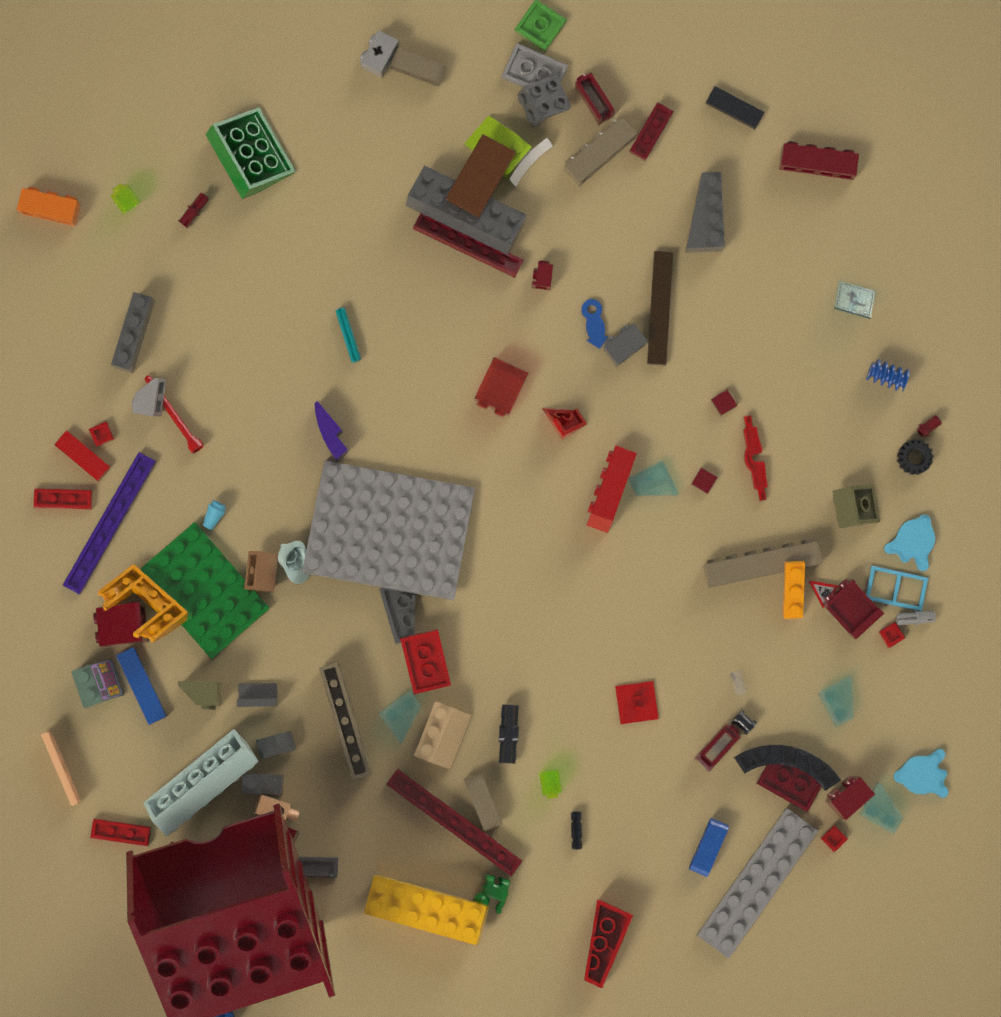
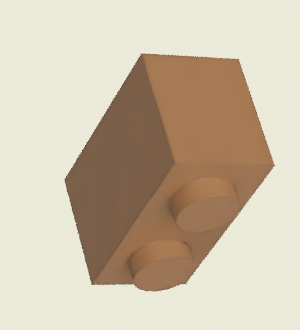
M262 551L248 552L244 589L274 592L278 554Z

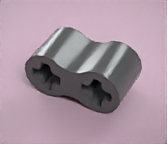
M291 731L256 740L260 759L296 750Z

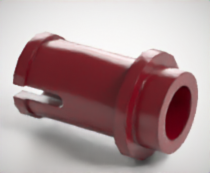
M933 415L924 424L920 423L916 430L921 437H928L930 432L942 425V422L938 416Z

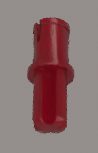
M199 193L193 203L187 206L188 209L178 222L188 229L195 217L200 215L199 212L209 201V198L205 194Z

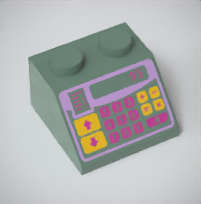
M112 659L71 671L83 708H90L124 695Z

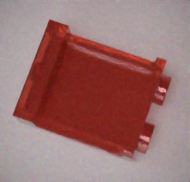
M494 357L474 398L477 402L476 405L484 409L489 407L495 410L494 413L501 417L509 416L529 373Z

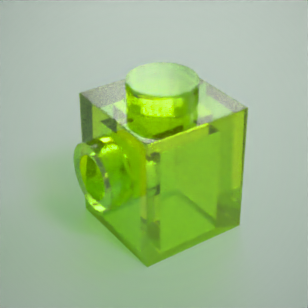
M120 183L112 189L114 193L110 197L122 214L127 213L141 203L128 183L124 186Z
M558 769L539 772L542 796L546 795L547 799L557 798L558 793H562Z

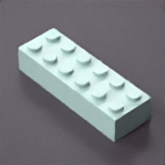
M233 729L143 804L152 822L168 836L176 831L186 820L191 819L202 807L208 805L213 798L221 794L230 784L236 782L246 771L252 769L259 761L248 743Z

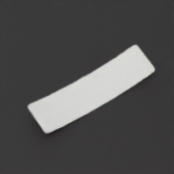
M548 138L530 151L510 177L515 187L529 167L553 146Z

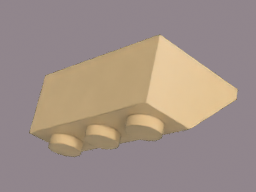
M435 701L414 756L451 769L472 715Z

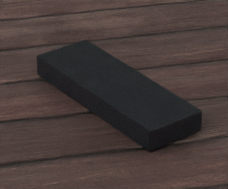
M714 86L705 103L754 130L764 114V111Z

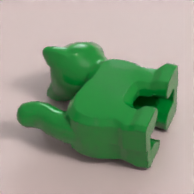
M486 873V880L482 890L474 896L473 900L489 905L490 898L496 899L498 904L495 910L497 914H501L508 896L510 880L499 877L500 883L495 884V876Z

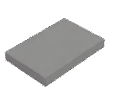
M516 43L501 78L524 87V85L555 75L561 83L568 65Z

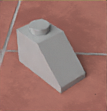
M154 378L136 392L135 397L132 399V413L153 417L161 416L167 378Z

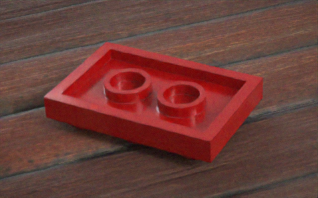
M438 629L400 638L413 694L451 686Z

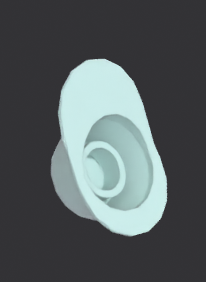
M293 541L288 544H281L278 561L285 569L288 578L295 584L305 582L310 574L302 573L306 555L304 543Z

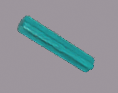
M339 308L335 312L351 362L355 363L360 361L361 357L345 308Z

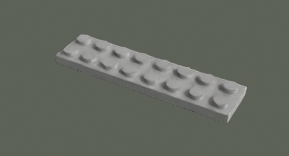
M785 808L699 930L697 936L727 958H730L818 833V830Z

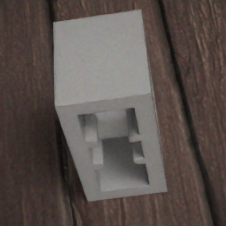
M378 30L376 35L373 34L369 40L370 46L367 51H363L360 61L363 69L382 78L393 58L396 48L399 47V40ZM375 52H382V54H378L377 56H375Z

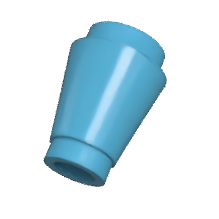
M212 500L211 504L209 503L203 526L213 530L226 513V506Z

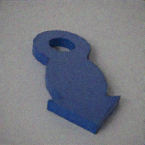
M589 299L583 303L581 308L583 316L587 319L586 331L590 338L586 341L600 349L608 336H604L605 325L600 317L602 306L597 300ZM590 305L596 307L594 314H590L587 311Z

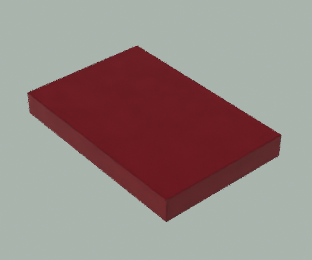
M780 764L766 765L756 782L759 786L806 812L809 811L821 789L819 783L807 773L797 768Z

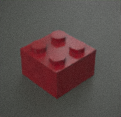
M849 775L841 782L843 785L839 789L834 788L827 794L828 799L825 800L826 803L840 819L847 820L875 795L860 776Z

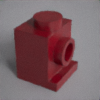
M539 260L538 268H534L533 279L536 281H532L531 288L550 291L553 265L549 261Z

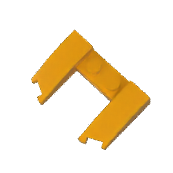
M134 564L98 591V596H103L105 601L102 604L105 611L135 593L157 612L154 617L133 633V636L136 638L142 636L151 639L153 643L187 621L188 612Z

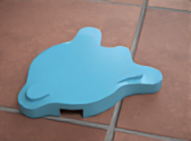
M921 515L917 519L909 520L902 524L897 531L895 539L884 546V551L887 554H897L903 563L913 558L918 570L926 571L929 567L928 554L935 544V533L931 526L930 517L928 515Z
M936 749L928 756L909 758L899 770L895 771L893 775L894 780L915 794L934 793L942 798L947 797L948 789L944 786L947 771L938 767L945 758V752L942 749Z

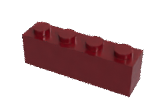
M789 141L782 146L779 170L854 180L857 175L859 154L849 149L837 151L834 147H825L823 149L817 148L813 144L802 146L798 145L797 142Z

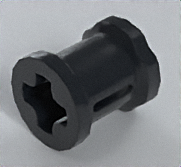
M741 710L731 723L738 725L744 731V734L747 735L757 722L755 720L752 721L744 714L745 711Z

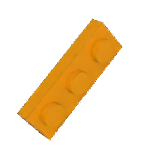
M804 561L784 562V619L803 618Z

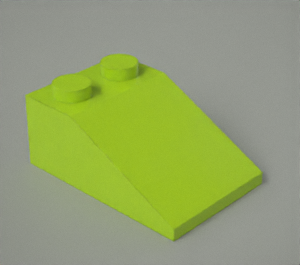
M488 115L464 145L473 151L482 134L515 151L516 155L503 178L508 180L521 161L532 151V146Z

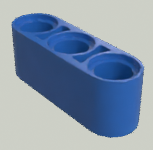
M710 818L692 858L689 870L708 877L727 834L729 825Z

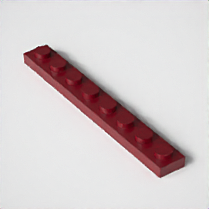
M398 768L386 783L387 786L511 877L523 860Z

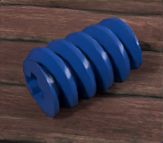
M877 359L874 363H871L866 380L868 381L873 377V383H876L880 379L881 386L888 382L889 389L894 384L895 391L902 387L903 392L908 382L910 371L906 369L902 373V367H898L895 371V364H891L888 368V362L885 361L881 365V360Z

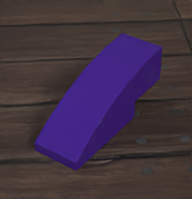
M316 401L314 405L318 427L328 449L338 461L349 452L338 438L343 432L320 403Z

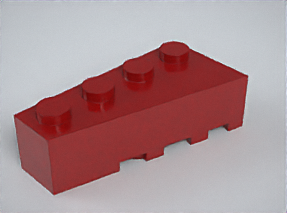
M616 445L614 451L609 450L606 459L609 462L608 467H603L600 475L603 481L601 485L597 484L594 495L597 496L595 502L591 501L587 511L591 513L587 526L606 533L609 532L637 453Z
M597 899L584 981L603 988L634 915L600 899Z

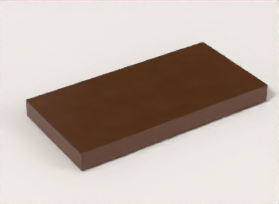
M482 134L449 191L446 201L480 218L516 152Z

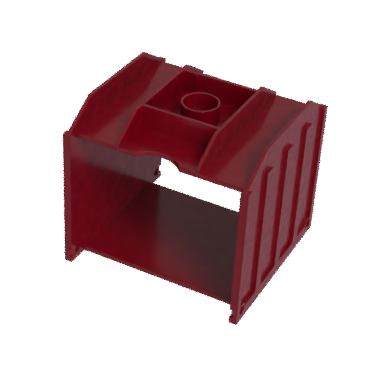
M280 803L273 805L274 811L243 821L238 820L234 824L224 826L216 837L208 841L195 842L184 839L177 842L172 841L168 845L134 855L133 850L126 852L127 923L167 1017H216L321 982L324 983L329 998L335 996L324 922L320 920L313 892L286 820L282 815Z

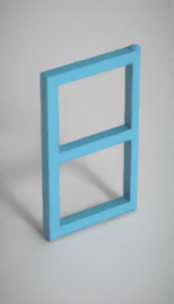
M876 566L870 567L866 595L871 601L922 611L927 582L929 580L928 577ZM875 570L897 575L892 601L870 596ZM901 576L923 580L918 606L896 602Z

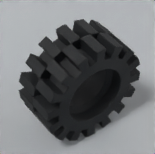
M918 439L906 442L899 448L897 463L900 464L899 467L904 470L903 472L910 473L909 475H918L930 468V465L933 463L932 458H934V454L931 453L933 450L928 447V443L925 444L923 440L918 441ZM917 450L921 453L922 461L919 464H912L908 460L910 451Z

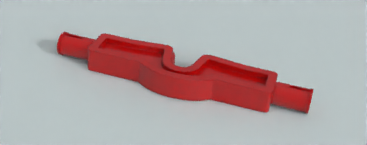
M749 415L748 417H743L746 427L743 429L746 445L744 463L751 472L753 488L758 491L759 501L767 500L765 488L768 487L765 462H755L752 460L753 455L762 453V446L757 427H753L752 416Z

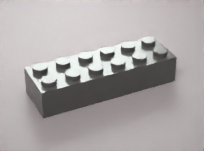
M424 165L407 196L406 206L508 255L524 226L527 215L490 198L480 218L446 201V197L456 180Z

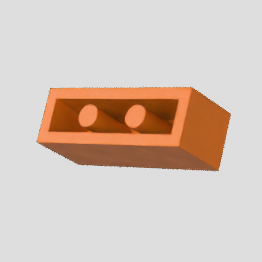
M34 187L22 188L16 209L20 214L76 226L81 206L76 197L70 195L60 197L58 193L52 191L43 193Z

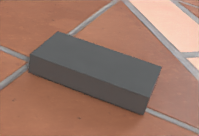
M299 857L306 877H338V857Z

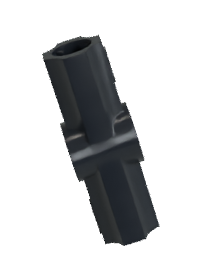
M502 705L501 725L499 726V763L515 764L516 743H518L519 735L518 705Z

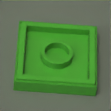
M535 0L516 26L515 32L546 52L567 22V19L540 1Z

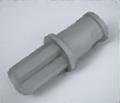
M915 610L913 613L898 614L896 616L897 625L915 624V626H918L921 623H935L936 621L934 610L925 612Z

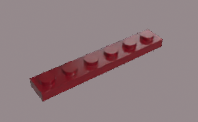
M420 213L413 226V230L516 278L524 262L523 259L511 253L508 255L422 213Z

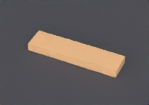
M46 732L41 734L71 806L81 803L82 801L53 733Z

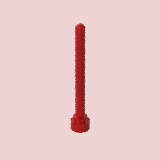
M147 375L144 380L148 384L153 378ZM164 395L163 407L188 441L187 448L192 454L198 452L204 447L203 442L192 435Z

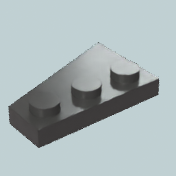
M380 588L395 644L401 643L400 638L414 635L416 594Z

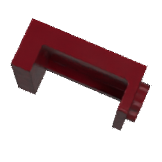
M845 579L838 585L840 589L835 593L830 592L824 598L825 602L822 605L853 639H857L885 613L870 600L854 579Z

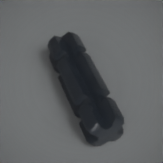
M573 811L571 812L572 849L580 850L582 849L581 812Z

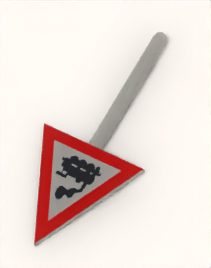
M808 580L823 609L824 598L830 592L835 593L839 588L838 585Z

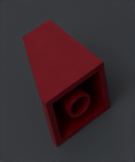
M144 603L119 604L106 611L103 607H99L93 613L94 624H97L98 632H95V639L100 647L149 642L148 638L142 636L136 638L133 636V633L147 622Z

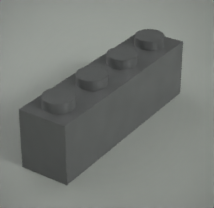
M133 292L111 365L114 368L133 373L155 303L152 297Z

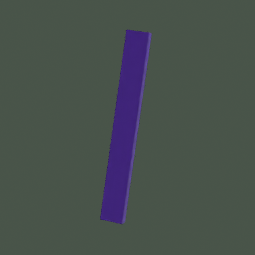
M138 452L64 581V587L79 595L82 593L156 463L155 460Z

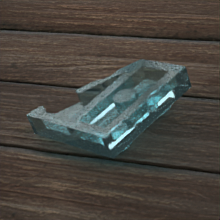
M851 676L817 693L835 727L854 718Z
M877 782L872 790L875 795L864 804L859 815L891 834H895L903 816L897 810L881 783Z

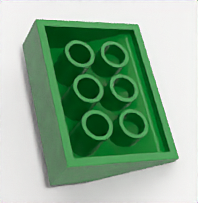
M259 107L214 123L205 134L242 199L255 195L296 172Z

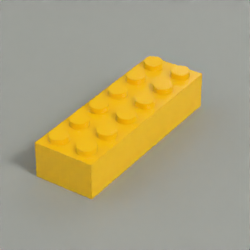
M374 875L364 914L478 945L480 944L489 906L389 877Z

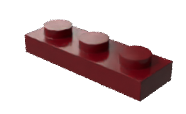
M657 102L629 152L646 161L674 111Z

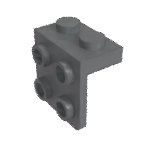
M555 75L524 85L517 94L518 101L523 106L526 118L533 128L540 126L546 118L563 113L571 108L563 87Z

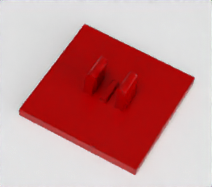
M653 681L615 686L620 724L659 719Z

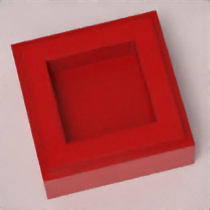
M107 422L89 429L96 447L115 440Z
M896 622L879 631L888 648L905 639Z
M835 825L820 837L833 852L837 851L848 840Z

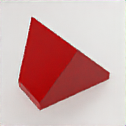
M542 408L562 440L587 425L578 409Z

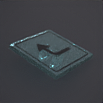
M839 281L834 309L871 319L876 291Z

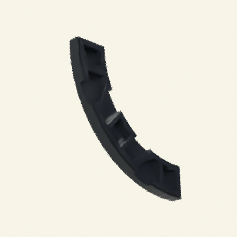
M759 746L733 757L744 774L757 767L780 764L791 766L807 773L819 783L824 791L841 781L836 772L820 758L803 749L792 746Z

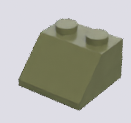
M873 485L850 486L833 490V501L839 528L880 522Z
M178 681V686L196 705H202V709L216 710V706H221L222 683Z

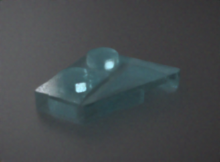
M663 461L628 478L636 496L679 495Z
M409 690L379 712L381 718L400 743L404 741L421 705Z

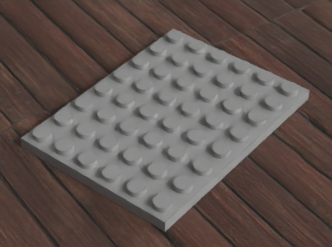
M324 461L302 573L454 601L475 488Z

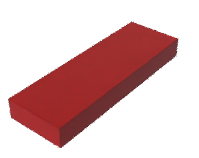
M67 430L54 444L98 482L111 468Z
M34 489L33 508L92 510L93 491Z
M94 818L90 838L149 846L152 827Z

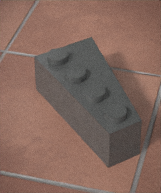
M702 172L685 253L723 251L725 247L721 172Z

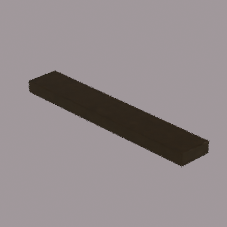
M654 251L647 353L648 365L666 366L673 252Z

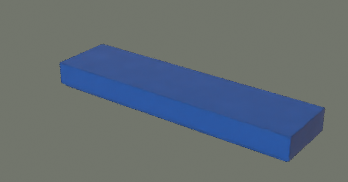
M135 647L116 655L148 725L167 717Z

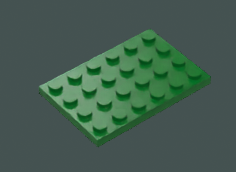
M196 522L191 524L140 568L145 575L188 612L187 621L181 625L211 659L217 656L270 610L268 605L255 591L244 589L245 579Z

